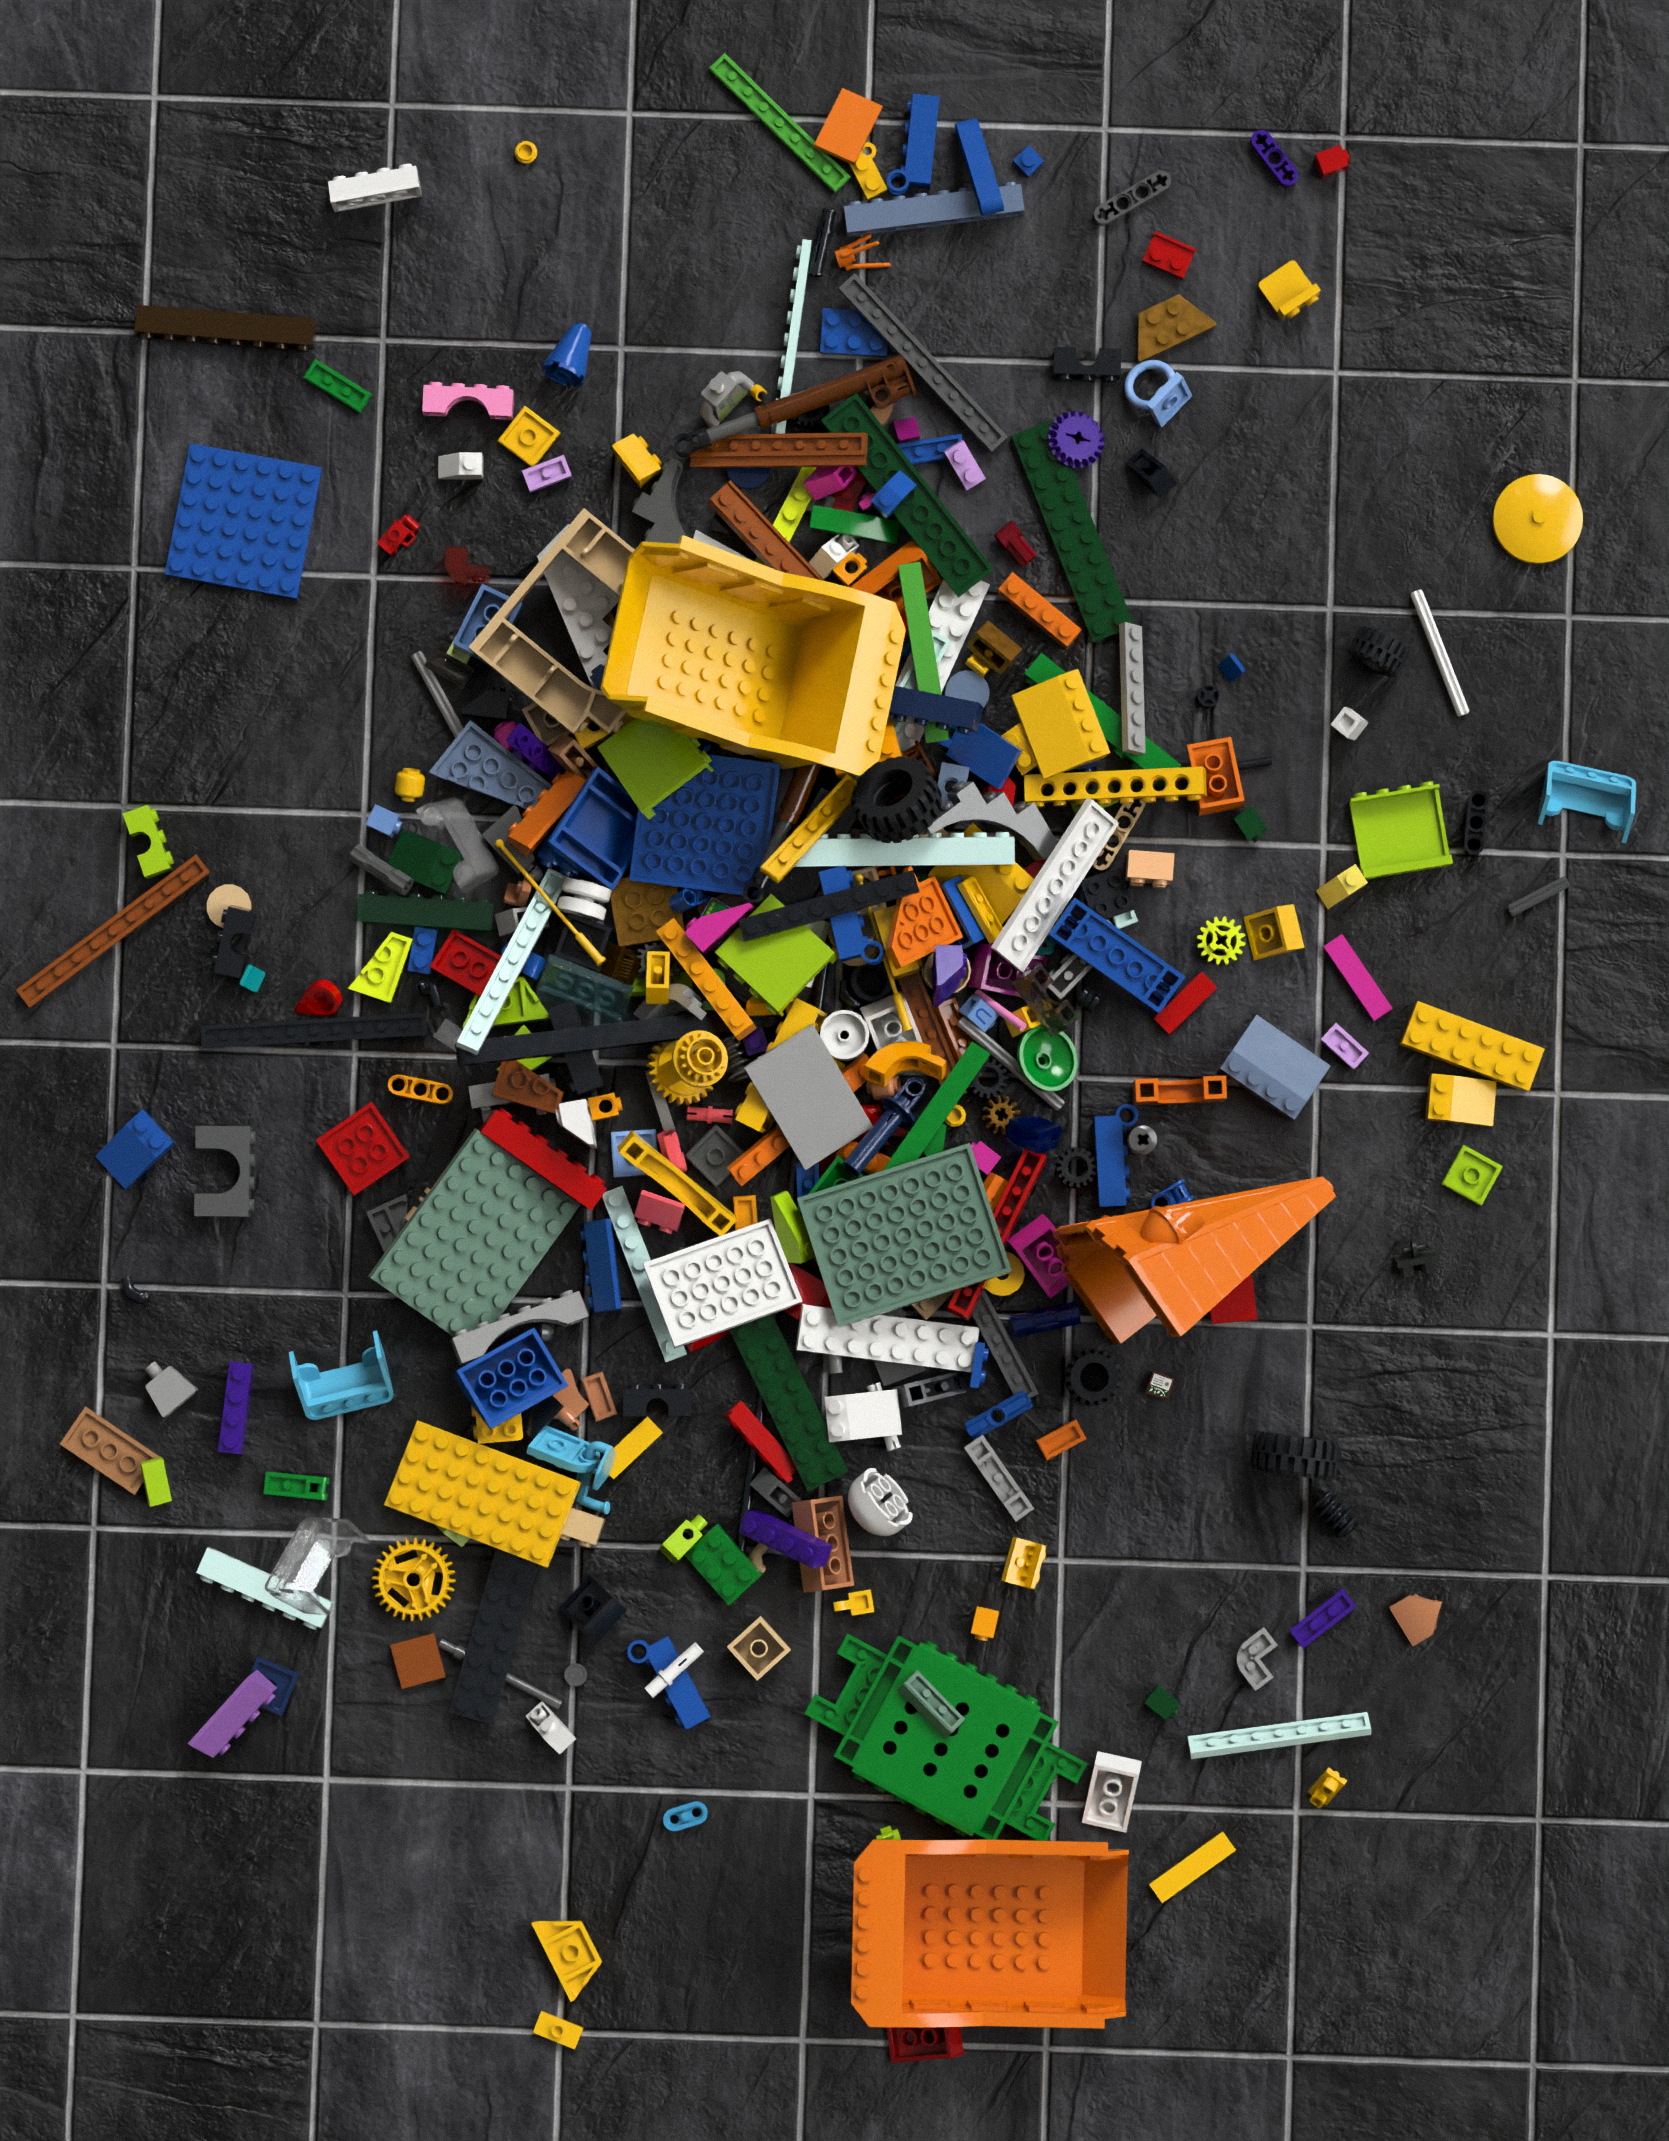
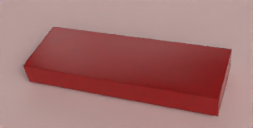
M1201 972L1153 1019L1169 1035L1217 989V986Z

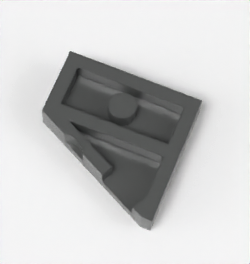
M406 1194L366 1212L384 1253L407 1223L405 1217L407 1215L408 1197Z

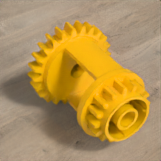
M700 1030L692 1031L682 1036L679 1040L658 1043L659 1046H653L651 1049L654 1053L648 1055L652 1062L646 1064L647 1067L652 1068V1071L646 1075L653 1076V1080L649 1084L657 1085L654 1092L662 1091L661 1099L669 1096L668 1103H672L675 1099L677 1105H681L683 1101H685L686 1105L692 1103V1100L696 1103L700 1101V1097H707L706 1091H712L713 1087L711 1085L719 1081L724 1075L728 1064L727 1051L721 1040L712 1033Z

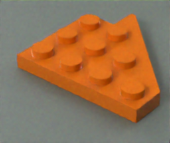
M912 866L903 869V873L912 871ZM935 876L920 883L916 877L920 893L903 897L896 901L886 948L895 969H899L934 952L935 945H948L963 937Z

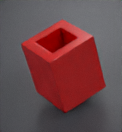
M1341 145L1315 154L1314 160L1321 179L1347 170L1350 157L1347 150H1343Z

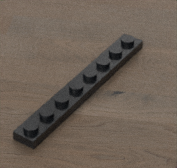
M914 870L739 919V924L744 942H748L920 893Z

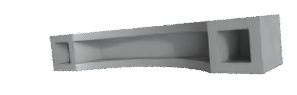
M568 1290L559 1294L561 1298L552 1301L550 1297L538 1302L540 1306L531 1309L530 1305L518 1309V1314L513 1316L507 1313L497 1317V1322L489 1324L488 1321L477 1324L475 1326L476 1329L470 1332L464 1329L454 1333L455 1337L451 1339V1344L459 1365L463 1366L482 1357L496 1338L516 1326L532 1322H547L567 1327L586 1320L589 1315L580 1292L573 1293L572 1290Z

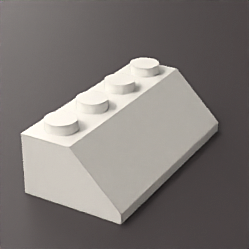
M403 164L398 166L399 169L394 170L381 168L376 170L377 173L372 174L359 172L355 174V177H334L333 181H328L330 201L334 212L422 197L417 167L412 166V164Z
M582 1099L560 1103V1109L556 1110L557 1122L560 1126L564 1127L568 1133L591 1149H597L590 1107L587 1100Z

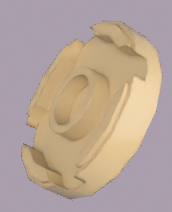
M224 884L217 887L207 900L209 918L217 926L224 928V923L221 922L223 910H228L230 905L252 909L249 895L241 887L233 884Z

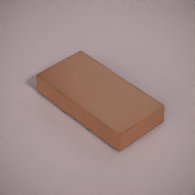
M603 1371L582 1378L581 1380L596 1422L617 1415Z

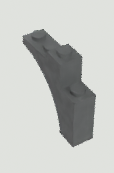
M673 457L664 464L661 472L662 476L651 488L652 494L648 495L642 492L641 496L635 499L632 506V512L637 518L653 525L645 534V542L679 544L680 536H687L680 524L676 510V489L684 466Z

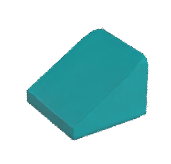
M249 964L239 983L242 987L257 992L265 977V972Z

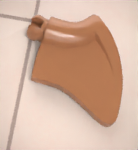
M566 1369L562 1372V1375L569 1386L553 1395L564 1407L553 1419L560 1420L566 1427L569 1426L570 1430L575 1431L581 1425L577 1418L590 1404L580 1395L572 1371Z

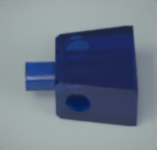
M1040 1116L1010 1118L1006 1140L1038 1154L1057 1147L1059 1136L1062 1134V1127L1059 1123H1053Z

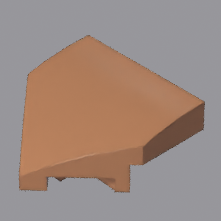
M1414 1594L1413 1596L1409 1595L1389 1607L1412 1646L1434 1634L1442 1601H1434Z

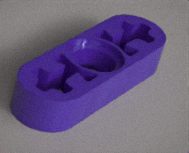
M1256 131L1251 138L1252 148L1281 186L1292 187L1298 179V171L1267 131ZM1258 136L1266 138L1265 145L1267 148L1270 145L1273 146L1265 154L1262 153L1265 151V147L1262 144H1256ZM1271 153H1277L1281 157V161L1278 164H1271L1269 162L1268 156ZM1283 163L1286 164L1283 168L1285 172L1293 174L1291 177L1292 181L1289 179L1283 180L1284 172L1281 169L1279 172L1276 171Z

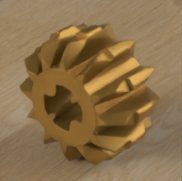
M997 1096L996 1105L991 1099L988 1101L992 1109L988 1107L983 1108V1111L990 1113V1115L982 1116V1120H991L986 1124V1128H990L994 1124L993 1133L996 1134L998 1128L1001 1127L1002 1134H1006L1005 1126H1008L1013 1131L1015 1128L1010 1122L1019 1123L1020 1120L1014 1118L1013 1115H1019L1020 1110L1012 1111L1017 1103L1013 1102L1008 1106L1009 1097H1006L1004 1103H1001V1097ZM1000 1109L1005 1110L1004 1114L1007 1116V1119L997 1120L998 1116L995 1115V1112H1000Z

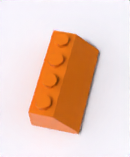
M911 540L850 586V588L896 603L899 613H902L904 611L898 565L915 562L921 563L925 594L939 585L942 580L924 551Z
M566 770L563 775L558 773L551 782L553 786L550 790L544 789L537 797L539 802L534 808L530 805L522 814L524 819L519 824L515 822L507 832L510 835L507 841L528 858L561 821L586 779L569 770Z

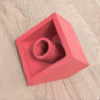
M642 1190L634 1217L638 1218L637 1223L650 1227L651 1223L660 1226V1231L672 1234V1231L678 1232L686 1205Z

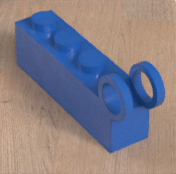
M913 93V99L908 100L907 113L911 114L910 122L905 123L904 135L909 137L908 144L903 143L902 157H906V165H901V170H893L887 177V189L894 196L904 195L909 187L930 189L940 96ZM894 178H901L905 181V185L901 188H895L892 186L891 181Z
M845 865L819 872L824 895L851 888L850 884L854 883L852 871H847ZM854 911L830 918L841 962L862 957L870 965H877L882 962L885 956L882 945L875 940H868V936H863L861 928L865 927L862 914ZM871 946H876L880 949V954L876 959H868L866 957V950Z
M1131 1104L1121 1105L1116 1110L1115 1116H1097L1093 1118L1098 1208L1127 1206L1126 1201H1130V1188H1126L1125 1179H1129V1166L1124 1165V1156H1128V1145L1123 1143V1134H1127V1127L1133 1126L1138 1120L1139 1115L1136 1107ZM1127 1108L1133 1112L1134 1119L1132 1122L1125 1123L1120 1119L1119 1113L1122 1109Z
M669 1636L650 1646L644 1640H635L629 1645L627 1650L631 1661L635 1663L646 1662L648 1667L653 1666L656 1674L653 1675L654 1678L659 1675L658 1672L660 1670L666 1669L679 1656ZM635 1644L645 1646L647 1653L644 1658L637 1659L632 1655L631 1650ZM686 1669L672 1681L673 1684L671 1686L667 1685L664 1688L667 1694L663 1696L669 1707L674 1706L677 1714L674 1717L680 1727L684 1726L687 1730L711 1717Z

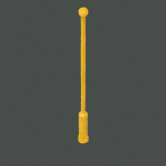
M496 840L495 846L501 848L575 934V939L596 962L595 964L600 966L606 958L601 956L583 933H579L507 850L503 840Z
M858 873L855 875V881L862 885L864 877ZM868 907L867 912L876 940L883 947L872 909ZM885 953L883 962L894 993L893 1000L902 1025L901 1029L902 1032L913 1029V1026L910 1024L902 996L897 991Z

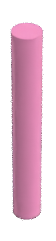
M980 989L975 991L974 995L981 998L998 1015L1017 1029L1023 1031L1026 1028L1027 1024Z

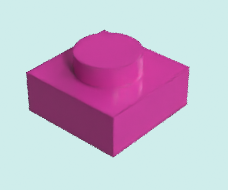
M869 491L860 497L861 501L858 503V507L863 514L873 508L870 502L877 494L876 492L872 494Z

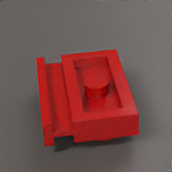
M1155 231L1142 262L1183 280L1196 249Z

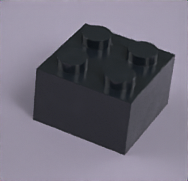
M569 913L568 921L579 933H583L603 957L613 932L612 928ZM565 924L554 954L555 958L598 973L600 966L595 964L596 962L575 939V934Z

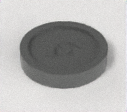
M574 1663L566 1668L564 1678L569 1685L580 1686L586 1681L587 1671L581 1664Z

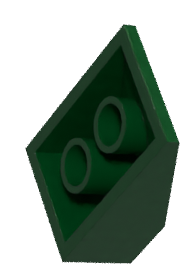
M402 829L387 864L414 880L413 883L447 897L465 855L444 844Z

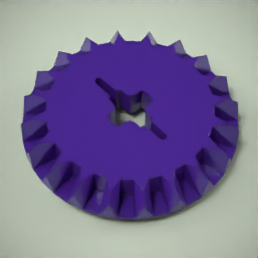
M1075 410L1065 412L1058 416L1050 426L1048 433L1049 447L1053 455L1064 465L1073 468L1087 467L1101 456L1102 450L1105 447V438L1102 434L1103 429L1099 427L1098 421L1092 419L1091 415H1086L1084 412H1075ZM1076 434H1079V438L1082 439L1078 444L1072 438Z

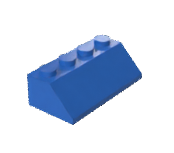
M609 1218L585 1222L584 1228H580L581 1240L582 1242L586 1241L587 1250L583 1251L584 1264H589L590 1273H586L587 1286L592 1288V1295H588L589 1307L594 1309V1313L622 1310L612 1221Z

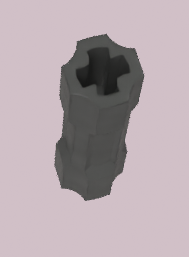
M360 844L356 845L349 854L348 860L371 873L401 895L407 894L412 887L414 880L376 857Z

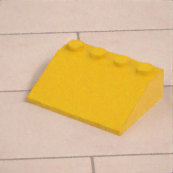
M1078 669L1011 695L1043 779L1105 758L1110 753Z
M972 823L963 833L964 837H973V832L982 831ZM1016 862L1015 864L935 865L927 875L929 878L935 876L939 885L961 875L964 881L975 876L1002 926L1009 920L1034 881Z

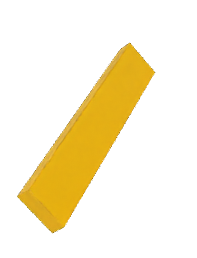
M846 774L760 867V871L778 884L851 805L854 786H857V781Z

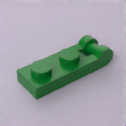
M266 1471L263 1494L327 1500L326 1485H329V1478ZM311 1483H318L317 1492H310Z

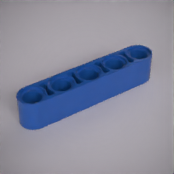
M974 118L955 123L957 139L981 216L1004 211L1002 196L978 119Z

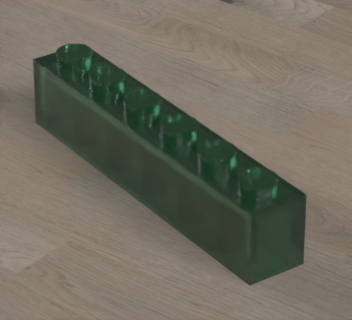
M366 890L364 894H359L357 922L493 933L495 905L490 903L489 899H477L476 902H467L468 898L454 897V901L445 900V896L432 895V899H423L421 894H409V897H400V893L387 892V896L378 895L377 891Z

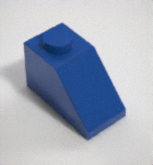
M899 470L874 496L870 504L887 519L916 487V484Z

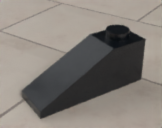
M961 1371L891 1388V1390L897 1389L899 1409L967 1392Z

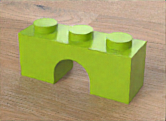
M145 805L122 813L129 834L132 837L145 834L151 839L149 850L137 856L144 877L149 879L172 871L171 864H174L171 852H166L163 843L167 841L163 830H158L156 822H159V817L156 809L151 810L149 805Z

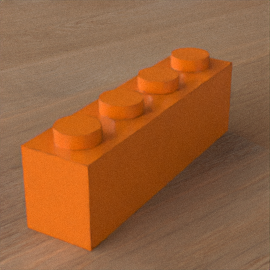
M1012 572L999 587L998 594L1065 650L1081 633V628L1015 573Z

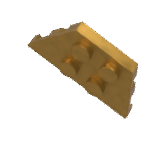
M1179 294L1138 314V362L1141 363L1215 328L1217 324Z

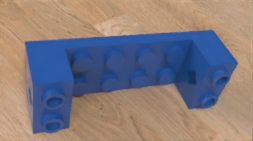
M1076 898L1071 900L1046 936L1061 948H1067L1136 997L1138 1003L1155 1015L1162 1011L1185 978L1180 972Z

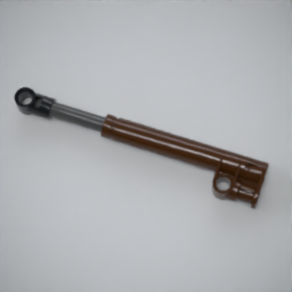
M901 354L766 403L764 406L755 407V412L709 429L704 427L690 433H681L674 440V448L680 457H689L693 452L712 446L711 443L757 426L763 429L770 426V424L774 425L851 397L855 393L859 394L868 391L872 404L878 409H885L890 404L896 403L900 398L908 395L915 397L917 393L906 362ZM878 393H885L888 396L887 400L883 402L878 401L875 398ZM684 440L691 444L686 450H681L678 447V444Z
M820 764L796 767L780 805L781 808L776 815V818L779 820L760 866L755 868L750 882L743 888V898L756 907H759L768 897V890L772 883V879L761 872L760 867L787 839L792 825L797 826L800 819L799 816L802 814L822 766ZM759 890V896L752 900L753 892Z

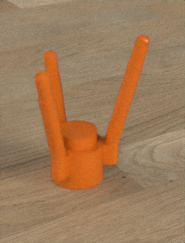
M871 234L861 237L835 251L839 268L845 267L846 271L860 268L890 267L891 263L852 264V262L856 261L854 254L879 245V242L875 241L853 249V247L870 239Z

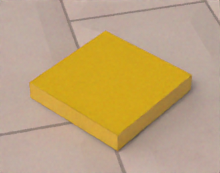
M524 406L497 441L530 467L537 465L555 442L560 432L528 407Z

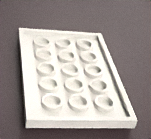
M771 1219L643 1263L674 1349L802 1304L800 1293Z

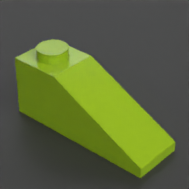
M783 1191L770 1197L776 1234L787 1262L804 1263L814 1258L815 1253L805 1222L800 1212L796 1210L797 1207L789 1192Z

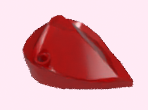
M329 980L315 981L304 992L294 1012L320 1016L334 1014L342 1003V995L339 989Z

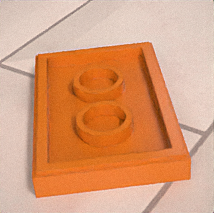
M842 88L814 143V148L855 165L883 106Z

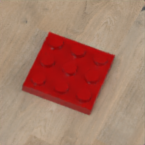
M370 1102L316 1139L354 1196L410 1158L373 1102Z

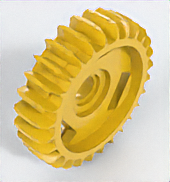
M405 1538V1545L402 1546L400 1541H396V1549L389 1545L390 1553L382 1552L385 1559L376 1560L381 1566L380 1568H373L374 1571L378 1572V1576H373L372 1579L377 1580L378 1584L372 1586V1588L380 1590L375 1597H383L379 1604H388L386 1612L394 1609V1617L400 1612L402 1613V1620H405L406 1616L410 1615V1621H414L415 1615H418L419 1620L422 1621L423 1614L425 1613L428 1618L432 1617L431 1610L437 1614L440 1613L438 1605L446 1607L443 1599L451 1600L447 1592L455 1590L449 1586L450 1583L456 1582L455 1579L450 1578V1575L454 1574L455 1570H448V1567L453 1563L445 1562L448 1554L441 1556V1547L436 1550L433 1549L434 1542L426 1546V1539H423L421 1544H418V1539L414 1538L413 1544H410L409 1539ZM416 1550L418 1557L399 1564L396 1563L395 1556ZM436 1572L443 1573L439 1596L432 1595ZM410 1573L419 1575L420 1582L417 1586H410L408 1584L407 1577ZM392 1587L409 1601L405 1608L388 1594Z

